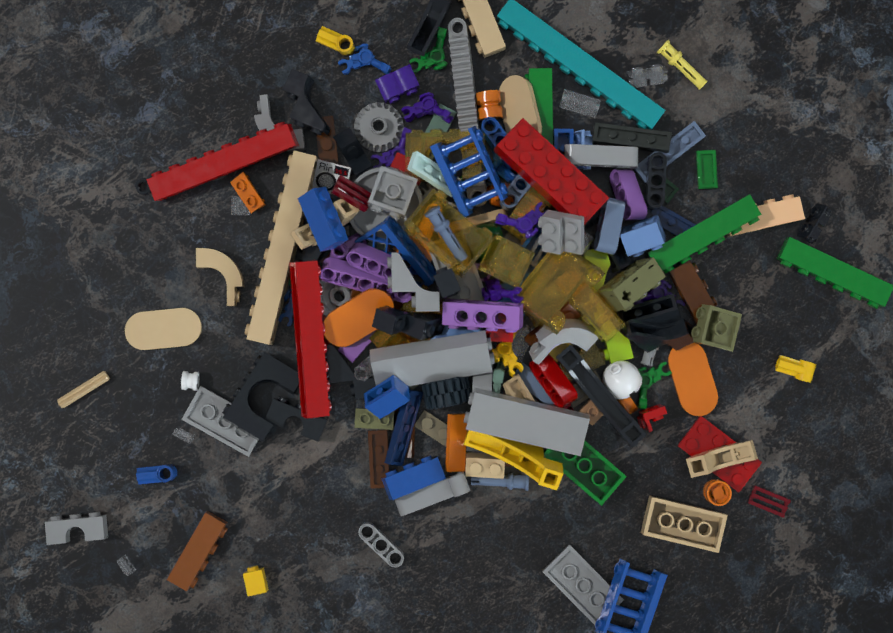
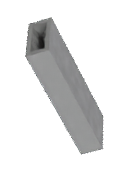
M485 330L370 350V363L376 386L392 375L398 377L406 385L413 386L454 377L491 373V364H495L493 352L489 353V350L492 349L491 337L487 338Z
M475 388V392L470 393L468 404L471 405L470 412L466 411L463 422L467 423L466 430L581 456L590 421L589 414Z

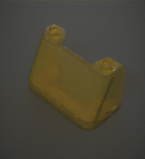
M433 188L405 221L402 229L449 269L452 268L455 274L463 278L494 240L492 237L493 233L486 227H483V229L477 228L448 204L446 200L448 196L440 189L436 191ZM439 205L442 215L446 220H449L450 229L468 255L462 262L455 259L439 232L434 231L433 224L429 218L425 217L424 214L430 209Z
M547 252L520 286L522 291L517 295L524 298L521 303H524L523 313L534 323L557 335L564 327L566 321L564 314L560 311L583 281L589 285H595L603 278L605 273L579 254L562 252L558 255Z

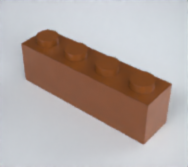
M209 511L205 512L168 576L167 581L185 591H188L190 587L194 589L199 580L197 578L200 571L203 572L209 562L206 559L209 554L213 555L218 547L216 542L219 537H224L228 530L225 527L228 522Z

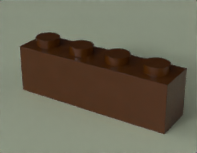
M689 260L667 273L697 326L698 318L696 317V312L702 304L715 307L718 304L713 296H709L707 292L709 288L705 280L699 278L697 274L699 273L698 267Z

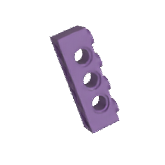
M446 299L443 301L442 325H448V328L451 329L466 326L468 330H478L481 327L486 328L487 331L505 329L506 332L514 333L523 327L524 303ZM461 310L467 313V319H463L460 316ZM479 312H484L487 320L480 319ZM498 313H503L506 316L505 322L499 320Z

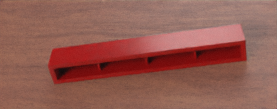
M280 122L273 125L274 129L267 131V129L256 132L257 136L252 138L245 136L238 139L239 143L232 145V143L222 145V150L217 152L214 150L203 153L204 157L202 158L192 157L187 159V164L182 166L175 164L168 167L169 171L164 173L162 170L152 173V177L146 180L154 201L164 200L299 146L292 125Z
M315 260L289 262L301 417L308 419L330 416L331 401L328 399L330 384L326 375L328 363L325 361L327 345L323 336L325 334V324L322 322L324 306L320 295H322V285L319 284L321 268L318 261Z

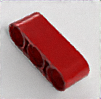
M550 354L539 365L534 361L530 362L531 372L557 407L563 408L578 398L576 389Z

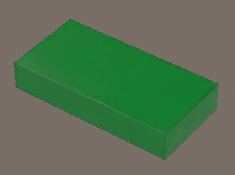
M716 150L696 151L698 190L717 189Z

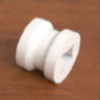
M183 371L181 389L187 390L191 388L193 391H198L199 372L189 373L188 371Z

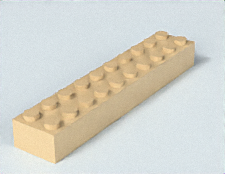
M293 151V155L288 157L287 166H289V171L283 177L282 184L285 187L278 197L280 207L279 211L274 213L273 222H275V227L269 233L268 241L271 243L269 249L266 248L263 259L266 260L265 267L260 269L259 278L261 283L260 286H256L254 297L257 298L256 303L251 306L249 316H252L251 323H247L245 335H247L248 340L268 345L274 344L279 324L278 318L281 315L284 296L288 288L290 277L289 262H294L298 244L291 236V233L302 227L305 220V215L298 198L313 187L318 161L317 156Z

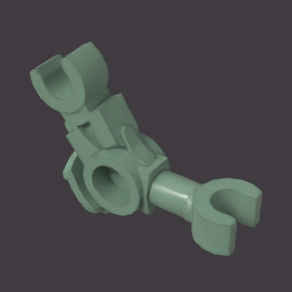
M502 361L493 364L496 369L494 368L492 383L494 384L492 392L500 393L501 384L504 381V369L508 366L505 367Z

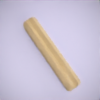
M102 371L59 398L57 400L59 406L65 408L107 382L110 379L107 372Z

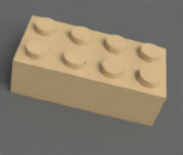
M649 495L641 534L719 553L728 515Z

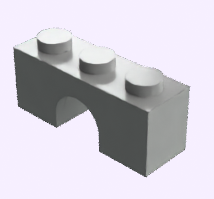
M91 512L89 516L81 517V514L69 515L70 518L62 519V515L51 516L50 520L45 522L47 545L69 542L70 531L73 527H79L83 530L85 541L108 538L106 515H101L100 512Z

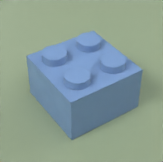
M655 215L622 227L620 238L627 256L633 255V257L644 254V251L650 248L652 251L661 248L662 244L665 243L666 234L659 216Z

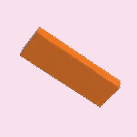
M465 413L448 414L446 472L465 471L466 446L464 445V440L467 434V423H463Z

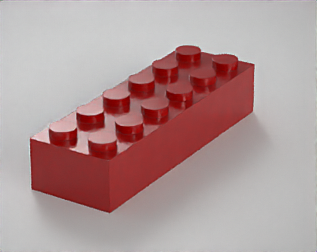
M524 118L511 129L494 149V152L559 212L584 216V225L609 199L602 190Z

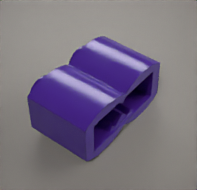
M410 64L375 80L385 103L389 102L390 104L399 101L400 96L404 94L410 96L417 93V89L420 88Z

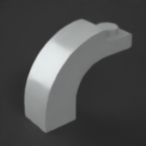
M267 94L260 95V101H257L258 112L262 114L254 115L259 131L263 129L269 131L274 129L273 125H275L271 117L270 100ZM302 129L294 130L299 146L287 151L306 150L304 131Z
M560 319L538 330L536 333L538 342L531 346L529 353L532 360L539 365L551 350L560 344L572 343L587 352L599 336L592 326L581 320Z

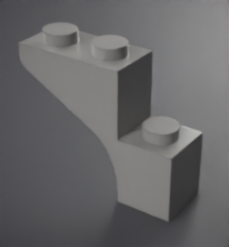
M391 253V257H387V268L391 269V276H388V288H391L392 292H415V296H411V307L415 308V312L440 311L439 292L427 291L419 287L400 254Z

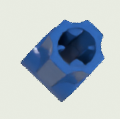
M172 464L137 468L136 472L138 485L169 482L177 476V469ZM165 468L169 469L170 471L169 478H166L163 475V470Z

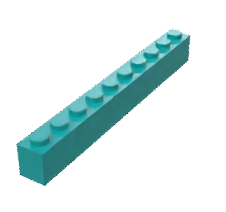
M508 0L497 15L496 20L499 21V26L505 30L509 28L514 32L513 35L518 40L522 41L524 39L529 43L528 46L532 50L543 53L547 61L552 64L554 62L557 63L562 72L567 75L570 73L576 77L575 81L582 86L587 85L591 88L590 92L595 96L605 98L606 103L610 107L620 109L622 111L621 114L625 118L635 120L639 128L652 130L666 111L515 0Z

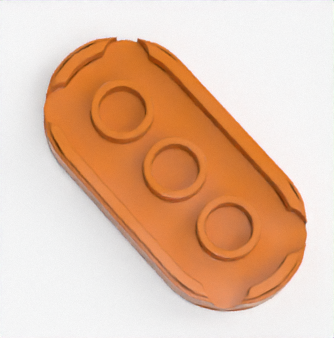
M377 288L363 291L328 313L324 320V336L335 346L346 347L354 344L377 330L372 327L376 308L386 305L394 308L392 297L388 292Z
M695 342L677 351L672 348L668 356V366L672 372L671 376L681 407L694 416L709 414L716 407L718 393L705 351Z

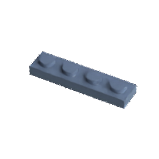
M695 121L671 138L669 153L661 152L667 158V166L706 136ZM651 155L638 164V168L634 169L644 183H646L647 162ZM659 157L653 158L652 162L655 166L659 167L662 165Z

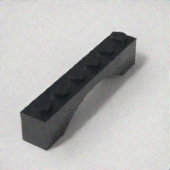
M569 345L556 356V360L631 448L647 435L634 418L609 392L572 345Z

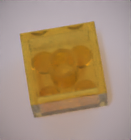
M494 235L478 270L512 287H519L535 253L502 236Z

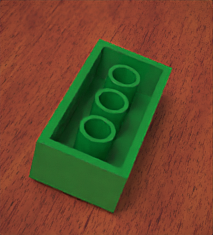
M584 441L581 456L547 448L544 450L545 458L563 463V473L601 506L627 477L586 441Z

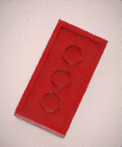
M699 416L677 446L688 455L693 456L736 442L704 417ZM756 459L724 467L712 473L739 493L762 462Z

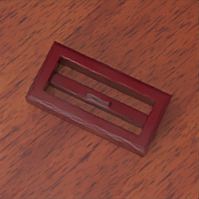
M340 175L331 193L362 212L367 211L371 193Z
M754 485L747 503L784 518L791 500ZM756 491L782 500L784 504L782 505L756 494ZM756 498L779 507L781 512L756 503L753 499Z

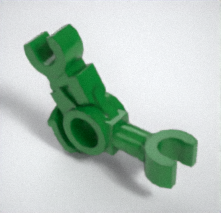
M439 27L435 47L430 52H427L424 57L420 56L421 59L412 58L409 61L410 64L414 62L419 64L418 68L413 70L414 73L420 72L423 67L428 69L432 65H438L433 69L441 70L448 65L444 61L445 54L443 49L447 29Z
M667 362L660 363L657 369L652 367L648 372H643L647 369L646 367L638 368L642 377V385L640 386L637 402L638 409H646L647 389L656 381L662 379L661 376H669L672 373L671 371L666 373L662 371V367Z

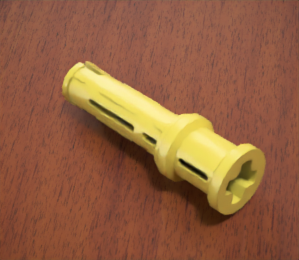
M669 40L657 51L658 54L661 53L669 61V65L676 66L699 90L708 82L682 57V52L677 51L670 44Z

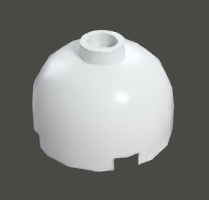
M621 360L610 364L605 369L602 383L615 399L621 400L629 398V394L633 391L636 393L642 385V377L635 365Z

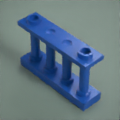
M476 126L468 129L470 135L447 146L443 145L442 142L430 146L462 218L473 213V206L496 196L499 197L500 201L508 197V189L504 182L501 183L482 141L484 136ZM472 142L475 143L478 153L457 163L450 162L448 158L450 152ZM480 160L483 161L486 171L464 181L458 180L456 175L458 170ZM488 178L491 179L494 189L472 199L466 197L464 193L466 188Z
M620 558L614 567V576L601 615L596 620L595 632L648 633L668 575L653 569L650 575L630 569V563ZM626 575L648 582L646 592L642 593L623 587ZM619 594L642 600L640 610L635 611L616 605ZM613 612L634 618L636 620L634 628L627 629L611 624Z

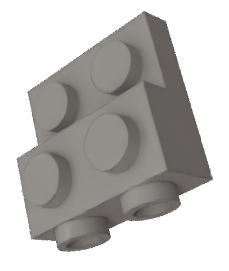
M381 166L368 200V206H371L370 210L381 213L383 210L388 212L391 218L400 220L401 217L405 218L418 179Z
M547 210L539 218L538 227L542 228V234L539 236L538 243L542 246L543 252L558 255L562 252L579 255L584 253V216Z

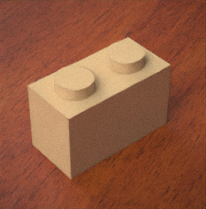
M466 452V477L504 479V461L487 453Z

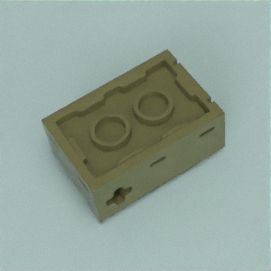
M654 257L635 260L633 264L623 269L594 294L606 312L628 311L634 306L633 303L635 301L643 299L648 295L647 292L650 289L658 287L661 284L660 281L666 276Z

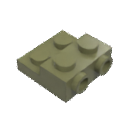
M702 304L696 312V317L698 318L697 326L691 332L693 342L733 352L742 314Z

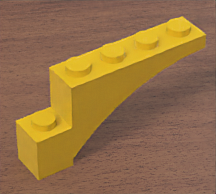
M470 430L466 434L465 446L492 455L514 466L538 482V485L554 490L558 489L564 474L563 463L544 458L542 447Z

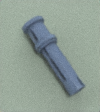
M438 205L424 215L426 218H429L434 226V231L439 232L457 262L460 263L468 255L449 227V220L444 218Z
M508 473V475H504V479L471 477V485L507 487L509 490L518 488L528 491L529 476Z

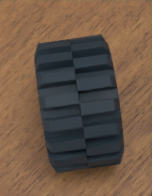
M469 376L454 377L422 385L425 406L429 410L468 403L470 393H472Z

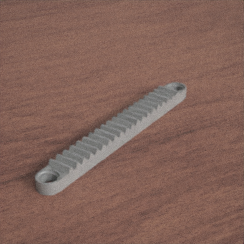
M454 18L448 24L459 133L460 139L470 135L469 128L476 126L477 129H480L468 25L463 19ZM457 23L463 25V30L460 33L453 31V27ZM474 142L461 147L463 159L478 153ZM482 160L463 168L465 180L485 171ZM486 180L466 188L467 198L472 199L475 192H481L482 194L487 192ZM487 201L476 205V207L483 206Z

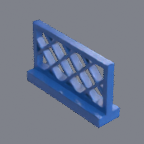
M388 216L383 222L354 241L355 243H363L364 239L372 240L373 248H376V242L384 243L386 248L381 251L390 255L393 252H389V245L395 246L399 250L398 253L402 259L408 261L411 265L408 270L412 277L413 274L419 275L423 280L421 283L416 282L419 287L422 288L434 283L435 279L433 276L436 275V269L394 218ZM381 229L386 234V239L377 237V231Z

